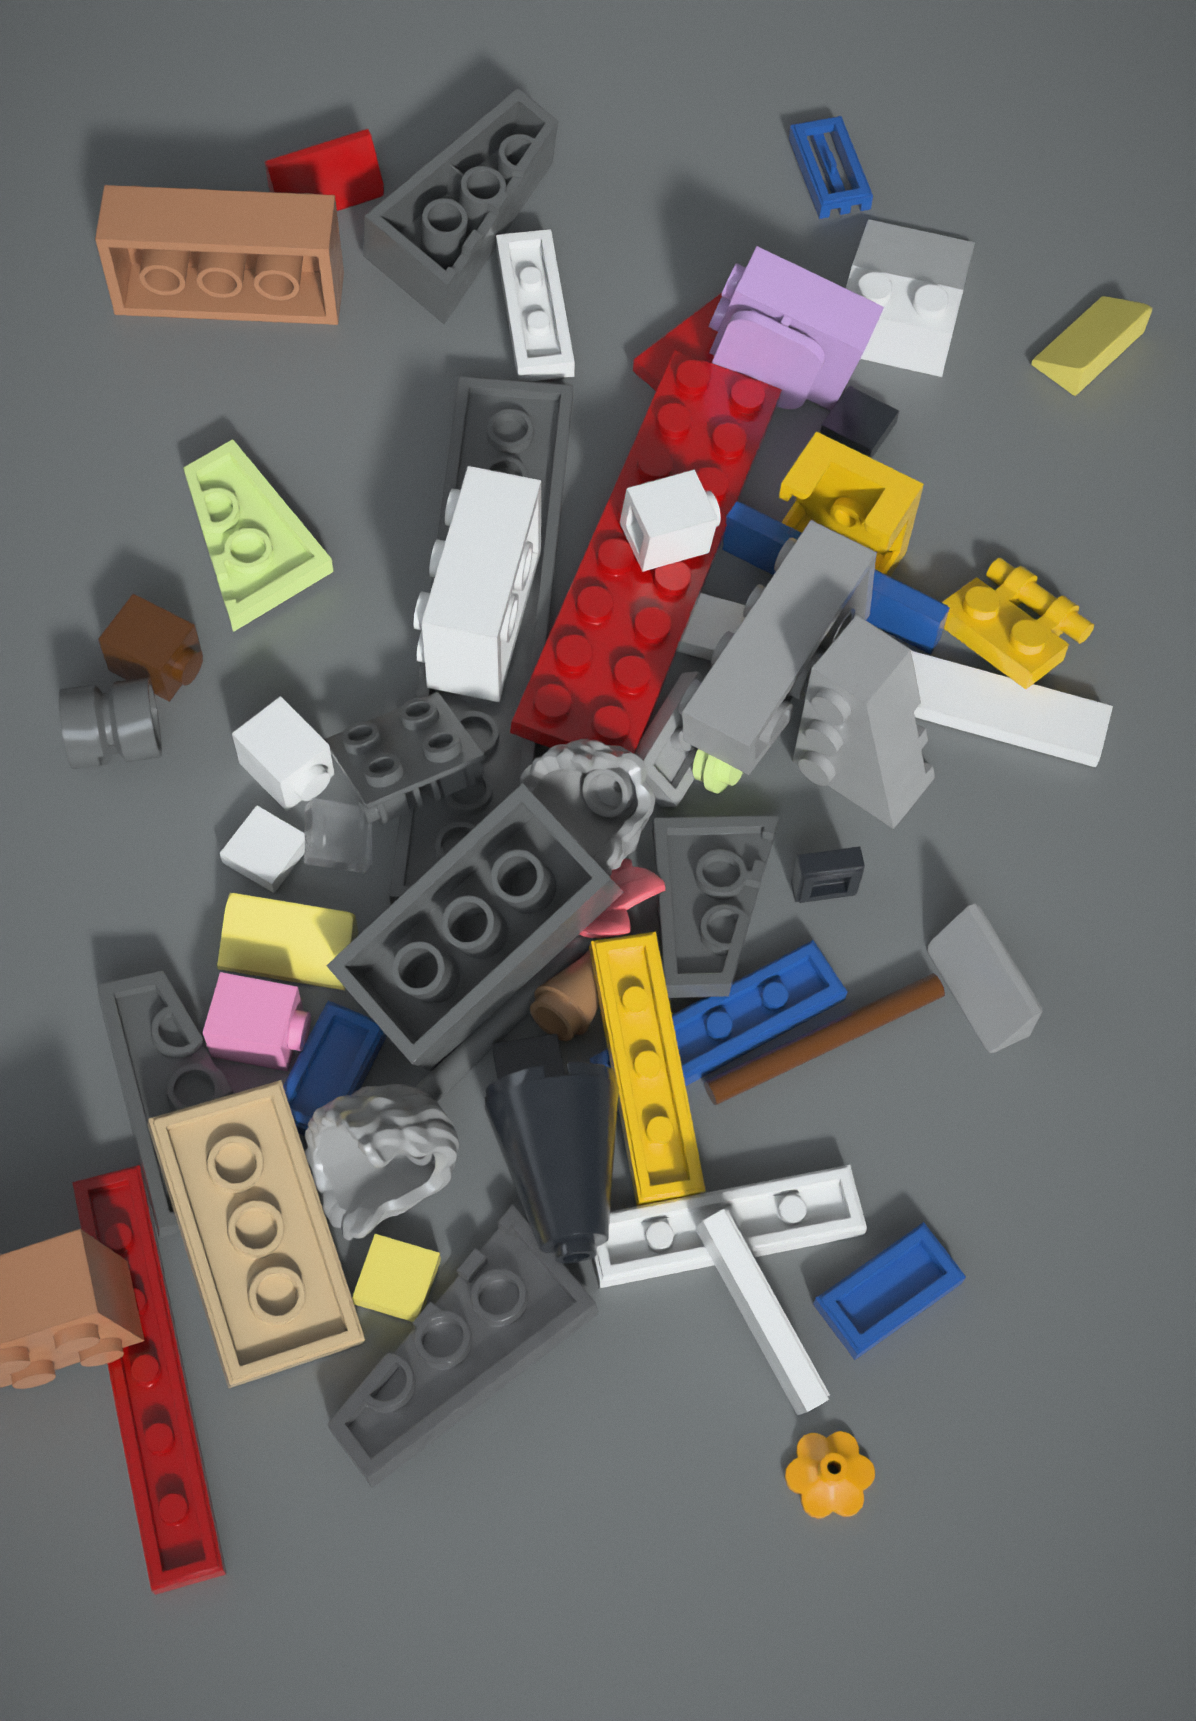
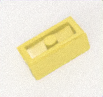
M1102 296L1032 360L1031 365L1069 393L1076 396L1144 333L1153 308L1140 302Z
M230 893L225 907L217 967L219 970L345 991L343 984L326 965L358 936L356 916L346 911Z

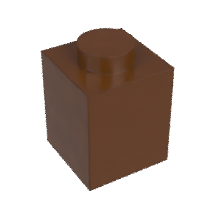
M135 594L131 595L98 638L110 672L126 680L149 677L154 694L168 702L171 701L182 685H189L196 678L203 662V654L195 625Z

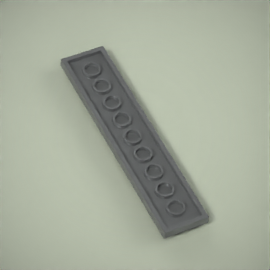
M461 376L458 378L437 539L446 541L450 526L445 525V511L449 493L452 488L461 490L467 467L471 466L541 480V552L499 702L427 688L425 663L420 662L416 698H425L437 692L441 695L484 753L485 760L481 761L484 775L475 778L476 785L470 788L466 787L448 796H444L440 791L441 800L435 803L429 797L425 786L419 787L423 808L418 810L414 808L408 794L405 793L410 812L401 815L399 818L389 893L390 906L520 786L521 774L535 760L536 742L511 734L510 728L511 721L548 639L573 405V385ZM432 577L430 592H431V588H432V585H433V582H434V578H435V577Z

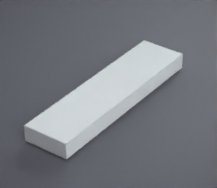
M845 1165L611 1211L609 1239L606 1243L596 1247L597 1255L593 1260L599 1288L714 1266L715 1264L700 1239L696 1228L702 1220L722 1209L725 1212L729 1211L754 1257L863 1236L867 1226L851 1166Z

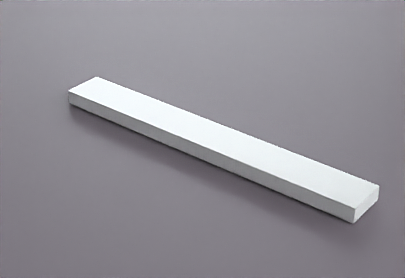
M701 593L678 652L711 661L713 652L722 636L727 631L735 634L745 619L743 617L745 605ZM911 651L921 704L914 711L916 718L1092 767L1097 766L1101 757L1113 706L1035 684L1031 685L1028 689H1024L1009 677Z

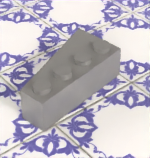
M810 520L798 540L792 537L789 538L779 552L774 567L776 573L768 585H757L749 596L743 611L745 619L735 634L727 631L718 642L711 659L713 667L702 682L695 679L685 691L678 710L682 714L683 741L749 775L789 723L793 712V704L790 703V700L795 697L805 701L812 667L856 615L864 620H867L870 616L877 552Z

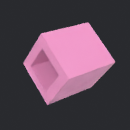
M220 972L203 1029V1036L211 1057L288 1072L293 1051H303V1047L308 1039L311 1014L303 1010L297 986Z

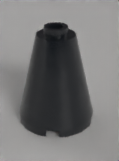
M567 1063L569 1075L546 1078L544 1065L527 1068L505 1075L489 1084L486 1088V1097H484L485 1112L539 1249L544 1253H554L555 1261L558 1263H576L594 1258L597 1255L596 1247L606 1243L609 1239L619 1087L614 1070L602 1064Z

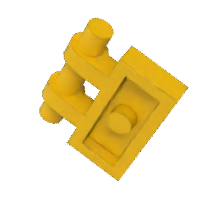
M1002 558L996 559L986 573L987 578L1000 586L996 590L976 577L942 602L950 607L944 629L1024 689H1028L1064 660L1069 643L1059 637L1062 633H1065L1081 644L1090 636L1094 629V624L1078 613L1079 606L1066 596L1055 597L1037 584L1038 578L1034 573L1024 566L1015 568ZM1023 603L1041 617L1035 620L1017 606Z

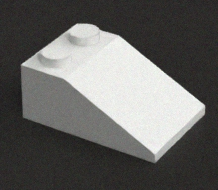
M868 219L851 267L846 289L883 306L884 309L860 359L942 377L975 242Z

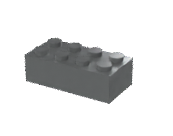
M522 783L326 966L412 1064L432 1071L460 1043L477 1030L619 898L624 891Z

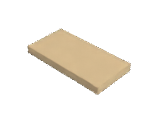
M281 1080L149 1118L147 1124L228 1389L363 1344L365 1337Z

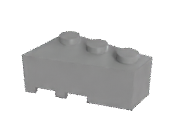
M856 615L811 669L792 761L799 766L801 772L810 781L820 786L828 785L892 829H895L935 779L933 765L923 761L921 751L928 742L926 728L916 725L914 711L921 704L911 649Z

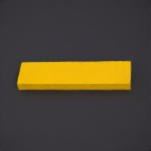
M656 932L591 941L589 946L611 1069L615 1072L616 1082L619 1087L618 1108L636 1206L705 1193L704 1179Z

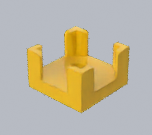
M815 432L781 483L780 499L788 502L792 496L796 497L795 503L781 523L802 533L810 520L843 535L877 552L875 569L891 577L907 552L924 484L819 432Z

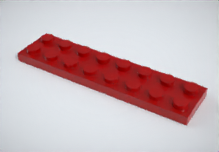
M674 350L511 721V734L549 748L568 744L579 739L600 741L605 745L621 746L635 754L724 538L727 527L726 516L735 503L739 501L778 405L782 389ZM695 470L704 490L711 491L714 494L720 509L721 520L719 526L715 529L709 553L642 572L620 525L627 488Z

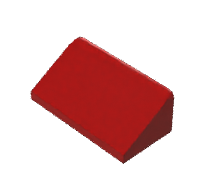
M369 129L265 161L269 192L335 195L337 211L380 198L384 195V184Z

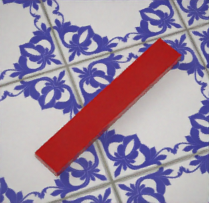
M140 1165L72 1182L81 1229L128 1261L144 1341L124 1347V1355L113 1362L107 1363L151 1591L156 1595L226 1575L142 1169Z

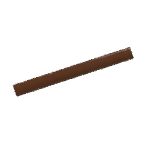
M934 973L704 1081L706 1092L712 1103L718 1105L944 997L945 990L942 982Z

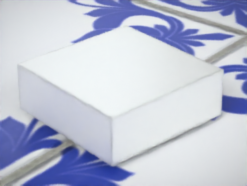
M256 806L222 849L220 856L222 863L275 893L311 845L309 835L261 807Z

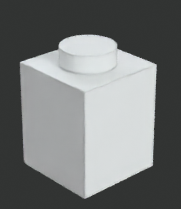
M695 470L627 488L620 525L642 572L709 553L715 529L720 524L721 516L714 494L711 491L704 490Z
M281 696L232 733L239 763L286 811H289L302 800L309 801L317 797L327 787L330 778L335 775L329 744Z

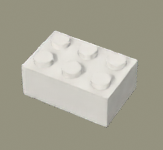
M468 466L461 490L452 488L449 493L445 511V525L450 526L446 541L437 539L433 546L429 575L435 578L431 592L421 591L416 603L413 625L414 629L421 630L417 647V662L425 663L427 688L499 702L541 552V480Z

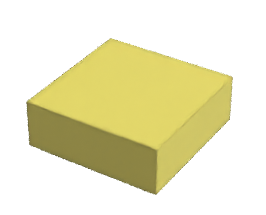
M374 1234L352 1297L354 1305L414 1322L425 1309L441 1261L440 1253Z

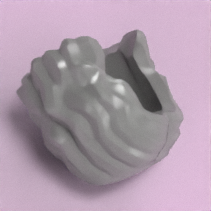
M579 739L568 744L553 746L542 757L535 758L532 764L520 776V785L523 783L609 876L612 875V870L619 868L622 860L637 848L640 833L653 813L655 804L654 792L646 782L647 769L643 760L621 746L605 745L597 740Z
M404 1084L362 1087L351 1096L337 1097L323 1107L318 1108L309 1120L308 1129L305 1131L308 1148L304 1153L311 1168L316 1189L321 1193L320 1202L325 1217L329 1218L332 1226L341 1228L343 1238L350 1241L353 1238H364L384 1219L406 1212L422 1199L444 1188L450 1182L452 1171L455 1167L459 1141L452 1121L437 1101L418 1088Z

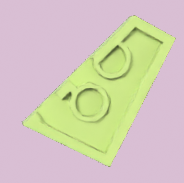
M233 439L183 467L233 632L334 572L331 557Z

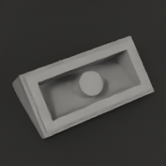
M976 903L971 904L932 939L927 947V952L984 1048L989 1053H995L1029 1037L1042 1014L1043 1008L981 907L977 906Z

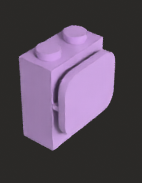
M756 246L747 267L736 263L721 294L722 298L708 326L718 331L709 353L715 355L712 361L715 365L782 389L777 407L797 409L807 399L831 411L862 357L884 307Z

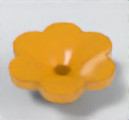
M837 1431L827 1438L818 1433L804 1435L796 1447L797 1458L789 1463L785 1470V1481L788 1488L794 1493L801 1495L802 1508L811 1517L820 1519L827 1517L832 1512L843 1517L857 1514L864 1503L863 1491L875 1479L873 1463L870 1459L859 1454L858 1442L855 1437L847 1432ZM827 1466H835L838 1469V1474L830 1473Z

